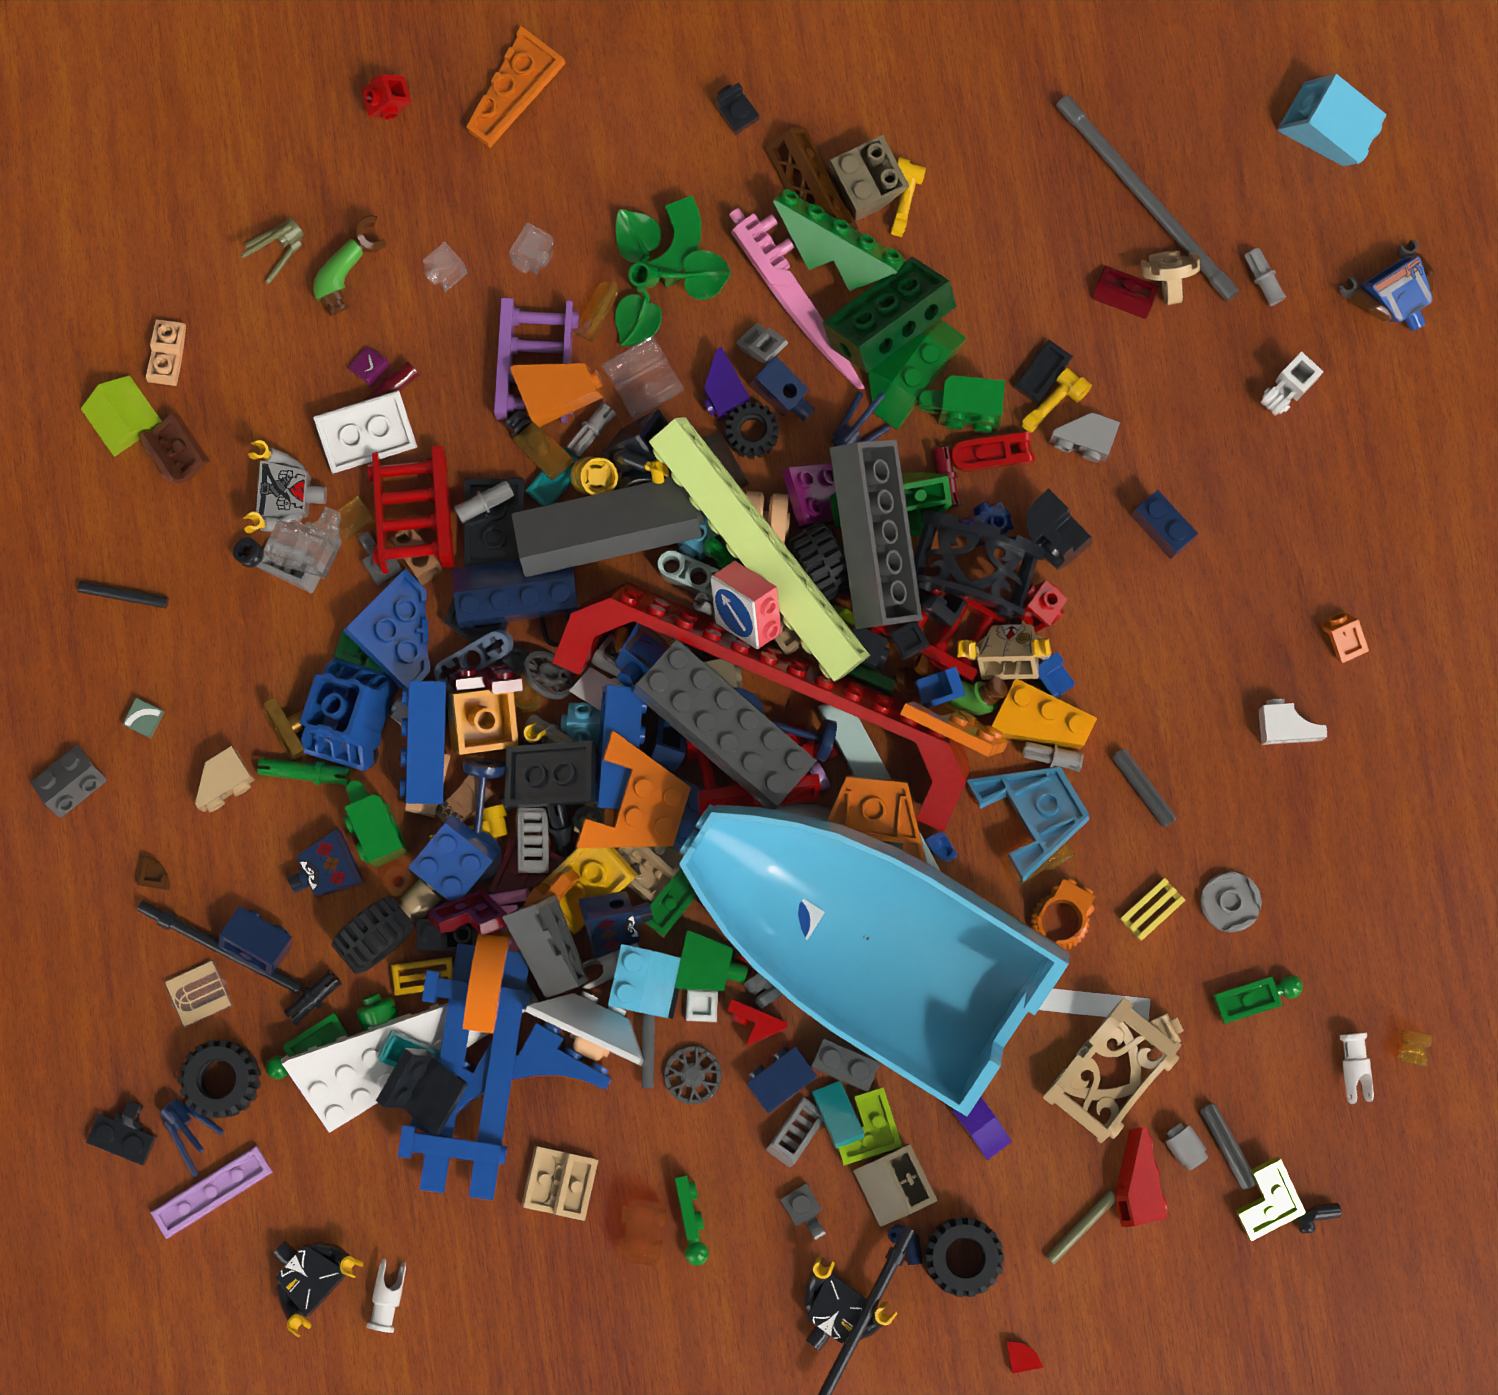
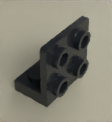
M405 1048L376 1101L385 1108H403L433 1135H440L468 1084L428 1049Z

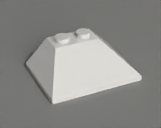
M584 991L581 992L580 996L572 993L527 1006L525 1012L642 1066L644 1061L630 1020L624 1017L625 1010L612 1006L606 1009L596 1004L599 998Z

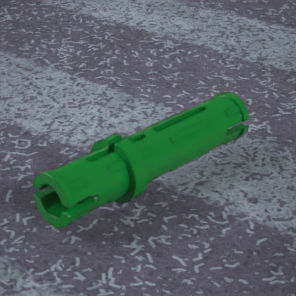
M260 757L258 763L259 766L270 767L258 768V776L314 781L315 785L331 783L344 786L348 785L351 777L338 776L351 775V767L325 765L322 761H317L316 764Z

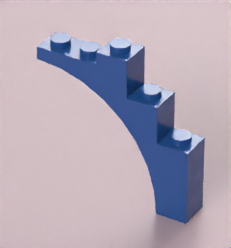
M545 1022L543 1026L535 1024L519 1055L516 1054L512 1080L536 1075H561L584 1080L604 1090H607L612 1080L606 1076L609 1072L606 1068L595 1062L591 1066L580 1061L582 1055L568 1047L565 1048L564 1052L559 1050L565 1039L559 1036L561 1029L548 1022ZM492 1041L474 1072L470 1071L472 1065L466 1061L464 1062L462 1079L467 1082L468 1086L458 1102L456 1116L470 1102L485 1093ZM413 1118L410 1125H417L419 1130L428 1134V1130Z

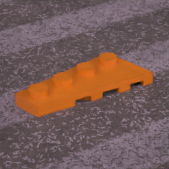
M520 26L516 34L517 38L513 46L507 50L504 56L505 61L499 72H496L493 76L491 87L487 94L483 95L466 126L469 133L489 148L493 146L566 64L562 56L522 26Z

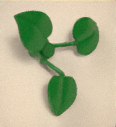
M622 209L618 211L616 219V242L622 257L629 262L635 263L629 269V280L633 285L638 286L637 290L642 293L644 298L637 294L624 297L616 308L615 322L619 334V344L621 346H634L653 337L662 323V310L657 304L649 303L650 295L646 288L654 287L658 283L659 278L662 277L686 278L684 283L686 292L694 299L708 300L715 297L722 290L731 276V269L721 256L707 250H697L685 257L683 262L685 273L659 271L656 266L646 263L650 259L649 252L655 250L660 244L661 230L658 223L646 214Z

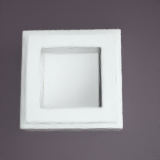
M688 990L686 1021L717 1022L718 991Z

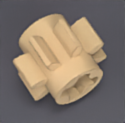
M1167 1013L1149 1021L1151 1025L1172 1042H1181L1178 1034L1184 1030L1178 1018L1171 1020Z

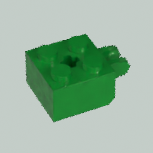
M951 375L945 380L942 391H929L928 389L921 392L917 404L922 412L939 414L938 424L945 425L946 429L961 430L962 427H972L976 432L990 433L992 429L997 430L1002 417L1005 380Z
M351 780L346 785V793L349 794L348 797L351 804L345 806L348 815L343 816L349 832L353 833L354 836L357 835L360 841L355 846L362 861L365 860L366 863H370L378 868L409 854L410 852L389 804L384 802L379 796L370 795L366 787H364L365 785L359 782V780Z

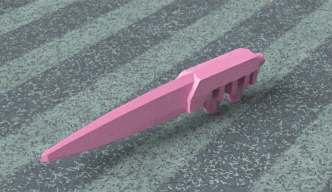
M739 208L732 211L729 215L737 226L732 230L731 234L775 297L823 355L855 387L864 389L865 387L849 360L831 349L822 323L824 320L793 274L787 271L790 265L783 255L795 248L793 243L787 238L776 246L770 235L767 234L769 229L778 224L775 217L771 214L759 222L754 213L745 218Z

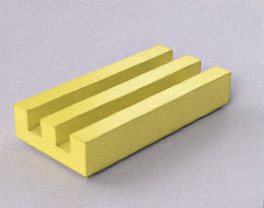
M1164 878L1126 912L1120 920L1139 941H1142L1186 900ZM1164 888L1167 893L1132 923L1129 919ZM1173 897L1175 902L1142 932L1137 929L1168 899Z

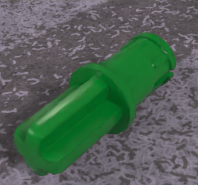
M710 537L708 541H704L705 553L715 559L719 567L724 568L734 561L744 566L741 560L733 557L727 550L726 545L717 538Z

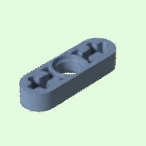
M502 629L492 631L439 662L434 669L435 679L437 682H446V685H449L450 676L446 677L444 672L447 668H451L458 663L462 668L474 667L476 671L483 669L510 653L513 648L512 636ZM495 639H502L504 641L501 649L496 648L489 653L486 650V647L493 644ZM469 650H475L480 654L481 662L478 666H472L468 663L466 656Z

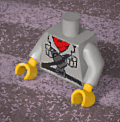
M262 440L251 442V444L259 447L260 453L258 455L250 452L248 456L255 460L264 457L265 461H260L256 512H250L243 517V519H251L254 522V526L244 528L247 533H253L257 529L282 533L299 524L303 518L309 516L310 503L326 504L327 487L311 486V476L308 471H305L303 464L287 453L274 448H268V445Z

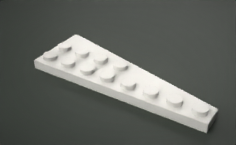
M526 983L525 991H531L529 1005L539 1003L532 989ZM448 1003L440 1006L438 1004L429 1006L430 1009L414 1015L409 1013L397 1017L384 1024L368 1027L367 1031L346 1037L345 1035L336 1038L337 1041L317 1048V1045L310 1047L308 1051L291 1057L287 1055L281 1059L282 1065L330 1133L378 1103L376 1099L394 1069L393 1066L380 1062L377 1058L391 1030L441 1051ZM469 1030L467 1047L490 1033Z

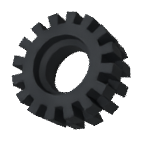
M745 402V406L740 404L736 406L735 411H731L729 414V419L726 421L728 445H731V449L734 452L737 451L739 453V456L744 458V455L749 456V459H754V456L764 457V453L768 452L769 454L772 451V447L777 443L779 423L776 420L775 413H771L767 405L763 407L760 402H756L755 405L751 404V402ZM756 420L762 424L764 433L761 438L750 441L742 436L740 430L746 421Z

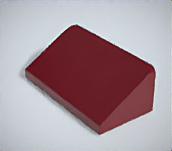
M1104 265L1092 298L1146 319L1159 286Z

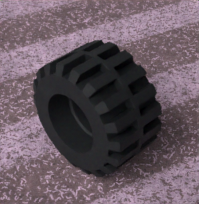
M818 521L787 538L788 550L800 563L801 567L828 602L850 590L845 554L826 525Z
M391 896L384 897L375 901L351 919L336 934L331 946L354 974L362 973L378 964L400 946L411 934L415 924Z
M212 1040L207 1041L206 1044L196 1046L194 1052L187 1054L185 1057L187 1058L186 1063H182L179 1069L183 1071L182 1076H178V1083L182 1084V1089L179 1090L181 1096H185L187 1099L185 1103L188 1107H193L195 1109L194 1112L210 1118H226L236 1116L240 1111H245L250 1107L249 1103L255 1101L258 1096L255 1094L257 1088L260 1089L261 1082H259L261 1070L257 1068L256 1063L258 1061L249 1054L250 1051L247 1048L241 1047L240 1044L235 1042ZM216 1061L228 1062L236 1073V1083L233 1090L226 1097L222 1098L210 1095L204 1084V1076L208 1067Z
M951 1218L946 1220L945 1223L939 1224L927 1239L928 1243L924 1250L925 1266L931 1279L942 1290L957 1297H974L976 1294H983L988 1291V1288L991 1285L994 1286L998 1281L996 1279L1003 1270V1246L997 1238V1234L986 1224L973 1218ZM960 1238H968L975 1241L982 1252V1262L979 1268L974 1273L966 1276L955 1274L946 1263V1251L949 1245Z

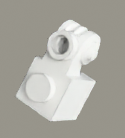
M1301 352L1278 376L1275 381L1278 385L1271 389L1268 387L1264 391L1265 394L1262 396L1263 399L1260 403L1267 406V409L1272 411L1274 416L1278 413L1286 412L1290 408V400L1293 398L1298 401L1324 371Z

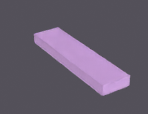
M255 1146L150 1213L164 1237L168 1239L273 1173V1170L260 1148Z

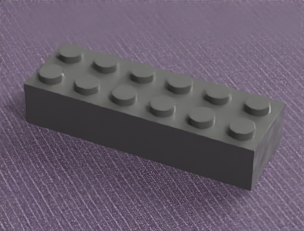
M897 440L855 442L830 448L855 628L863 629L923 620Z
M678 640L668 648L640 679L633 691L636 696L767 809L775 810L817 761Z

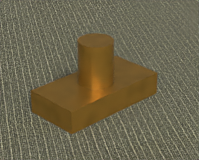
M531 422L513 438L515 444L552 482L574 463L572 457L542 427H538L534 422Z
M276 698L265 702L262 711L290 761L301 758L304 748L296 733L305 728L299 724L303 710L286 718Z

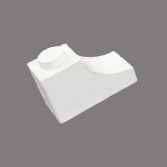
M1285 699L1267 700V705H1263L1258 709L1262 745L1322 741L1327 738L1326 725H1317L1306 721L1295 711L1294 703L1285 704Z

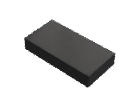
M1048 340L1015 384L1014 389L1038 405L1073 356L1051 340Z

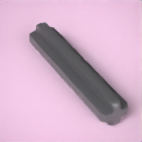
M1123 748L1112 756L1113 762L1161 826L1167 827L1174 822L1176 815L1128 751Z
M1211 1103L1204 1106L1200 1113L1240 1186L1243 1189L1251 1188L1256 1184L1250 1171L1252 1169L1216 1104Z

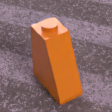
M585 363L532 364L510 367L529 416L538 427L603 398L600 387L604 385L598 371H592Z

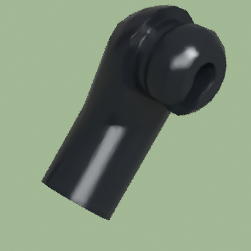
M1338 1203L1316 1205L1305 1211V1214L1299 1216L1296 1223H1299L1300 1233H1313L1316 1230L1314 1221L1340 1218L1342 1213L1341 1207Z

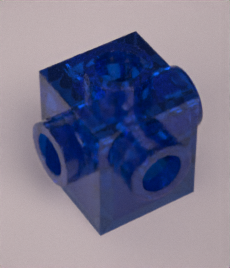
M989 501L982 502L972 508L973 514L961 520L963 523L970 522L972 526H975L976 521L1001 528L1000 534H1005L1014 529L1011 522V514L1003 506L1002 502L990 504ZM979 541L975 547L983 546L985 543Z

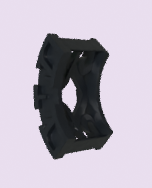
M924 511L921 519L924 527L914 556L918 591L931 593L932 590L959 596L994 609L997 616L1006 619H1012L1013 615L1024 617L1026 610L1023 607L1037 560H1043L1046 549L1019 535L1009 537L1007 534H1000L1001 528L976 521L975 526H972L970 522L963 523L960 521L959 516ZM937 531L939 549H931ZM961 536L967 540L965 547L951 549V546L959 545L956 542L957 537ZM979 541L984 542L987 559L997 571L984 578L970 581L958 566L954 556L966 554ZM995 549H1002L1005 556L1001 557L1000 560L1005 562V565L994 556ZM929 556L942 557V560L935 561L930 566V568L936 567L940 570L938 576L923 575ZM1021 561L1018 575H1016L1013 570ZM949 575H951L952 578L956 581V583L947 581L946 579ZM1006 577L1015 583L1010 602L1000 596V589H1005L1008 593L1010 592V585L1004 580ZM990 587V594L980 591Z

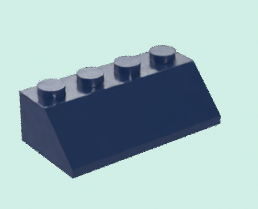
M520 560L452 568L453 594L459 628L571 614L578 608L573 567L525 577Z

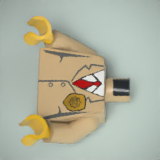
M1020 618L1010 619L1008 625L992 626L987 636L977 644L973 640H959L957 644V657H966L970 660L978 661L982 680H991L993 677H999L1000 679H1038V658L1046 660L1051 656L1049 639L1035 635L1034 626L1026 624Z

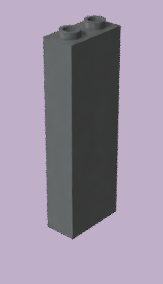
M671 477L664 479L662 484L649 482L512 513V520L522 569L525 577L702 538L699 525L705 524L703 512L692 505L689 499L690 494Z

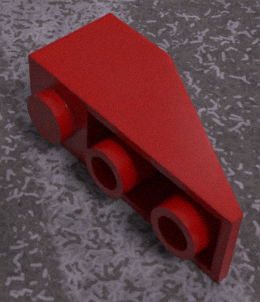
M1147 1126L1129 1129L1115 1192V1201L1121 1227L1138 1226L1168 1219L1166 1214L1167 1201L1161 1191L1159 1182L1160 1170L1154 1160L1152 1151L1154 1146L1153 1139L1150 1133H1148Z

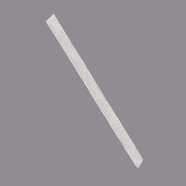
M1052 989L1039 1010L1107 1017L1125 997L1134 1004L1131 1009L1146 1021H1149L1150 999Z

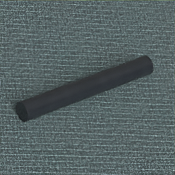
M80 581L78 585L79 593L165 609L169 602V597L85 581Z

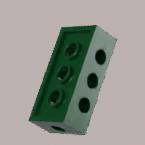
M912 256L905 261L897 273L882 278L822 323L831 349L868 373L956 308L957 305L950 280Z

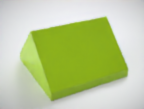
M130 375L98 384L81 407L82 412L114 457L139 441V435L142 432L153 431L162 423V420Z

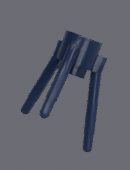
M859 392L856 395L839 427L832 433L834 438L831 440V443L835 447L859 442L862 436L857 430L884 399V393L878 395L851 427L847 426L863 397V393ZM885 425L861 442L876 440L890 430V426Z
M178 1098L169 1103L160 1112V1116L165 1120L163 1125L172 1136L192 1176L197 1177L198 1172L177 1131L181 1130L199 1153H202L204 1149L187 1127L192 1121L189 1115H192L219 1135H222L224 1131L204 1115L194 1112L195 1109L193 1107H188L187 1104H183Z

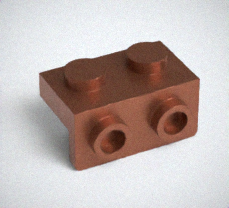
M178 413L170 414L153 431H144L139 435L143 442L144 450L153 457L159 466L160 474L170 483L187 482L210 462Z

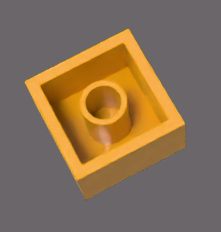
M487 688L458 692L455 690L446 691L451 749L453 752L462 755L506 749V746H519L513 692L492 694Z

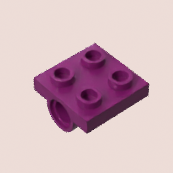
M832 464L790 467L782 471L798 528L805 527L806 529L818 521L826 526L834 524L829 497L836 493Z

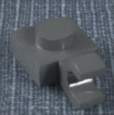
M367 531L358 537L369 554L362 562L378 587L403 571L396 559H389V573L383 574L380 565L374 564L372 548L377 546L370 533Z
M807 1183L780 1199L796 1226L805 1222L815 1240L826 1234L815 1216L822 1211V1208Z

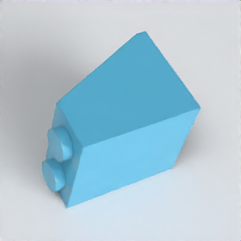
M1338 74L1305 81L1277 130L1337 164L1349 166L1359 164L1366 158L1369 152L1368 147L1372 140L1381 132V124L1387 114Z
M621 944L608 1006L668 1018L681 958Z

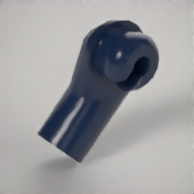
M896 1224L889 1229L888 1239L892 1243H896L905 1225ZM917 1233L914 1234L906 1249L908 1265L923 1263L920 1238Z

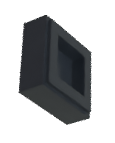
M917 621L909 622L889 633L903 661L930 647Z

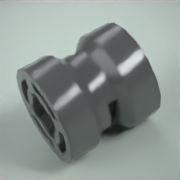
M760 973L743 984L746 990L755 996V1003L760 1010L783 995Z

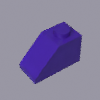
M722 347L716 349L704 388L706 398L702 400L709 415L715 414L718 421L728 417L731 411L736 410V406L740 404L745 406V402H750L747 391Z
M981 1097L967 1117L954 1108L950 1110L987 1160L1012 1142L996 1116Z

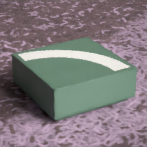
M136 698L122 725L148 738H152L165 712Z

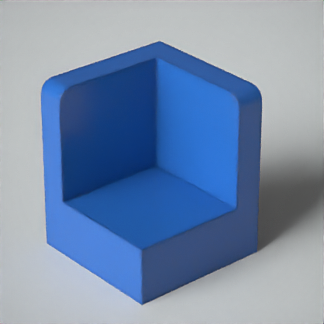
M1058 652L1039 664V678L1035 679L1043 692L1055 698L1060 697L1075 685L1073 679L1062 666L1064 660Z
M956 667L915 681L922 706L927 709L966 696Z

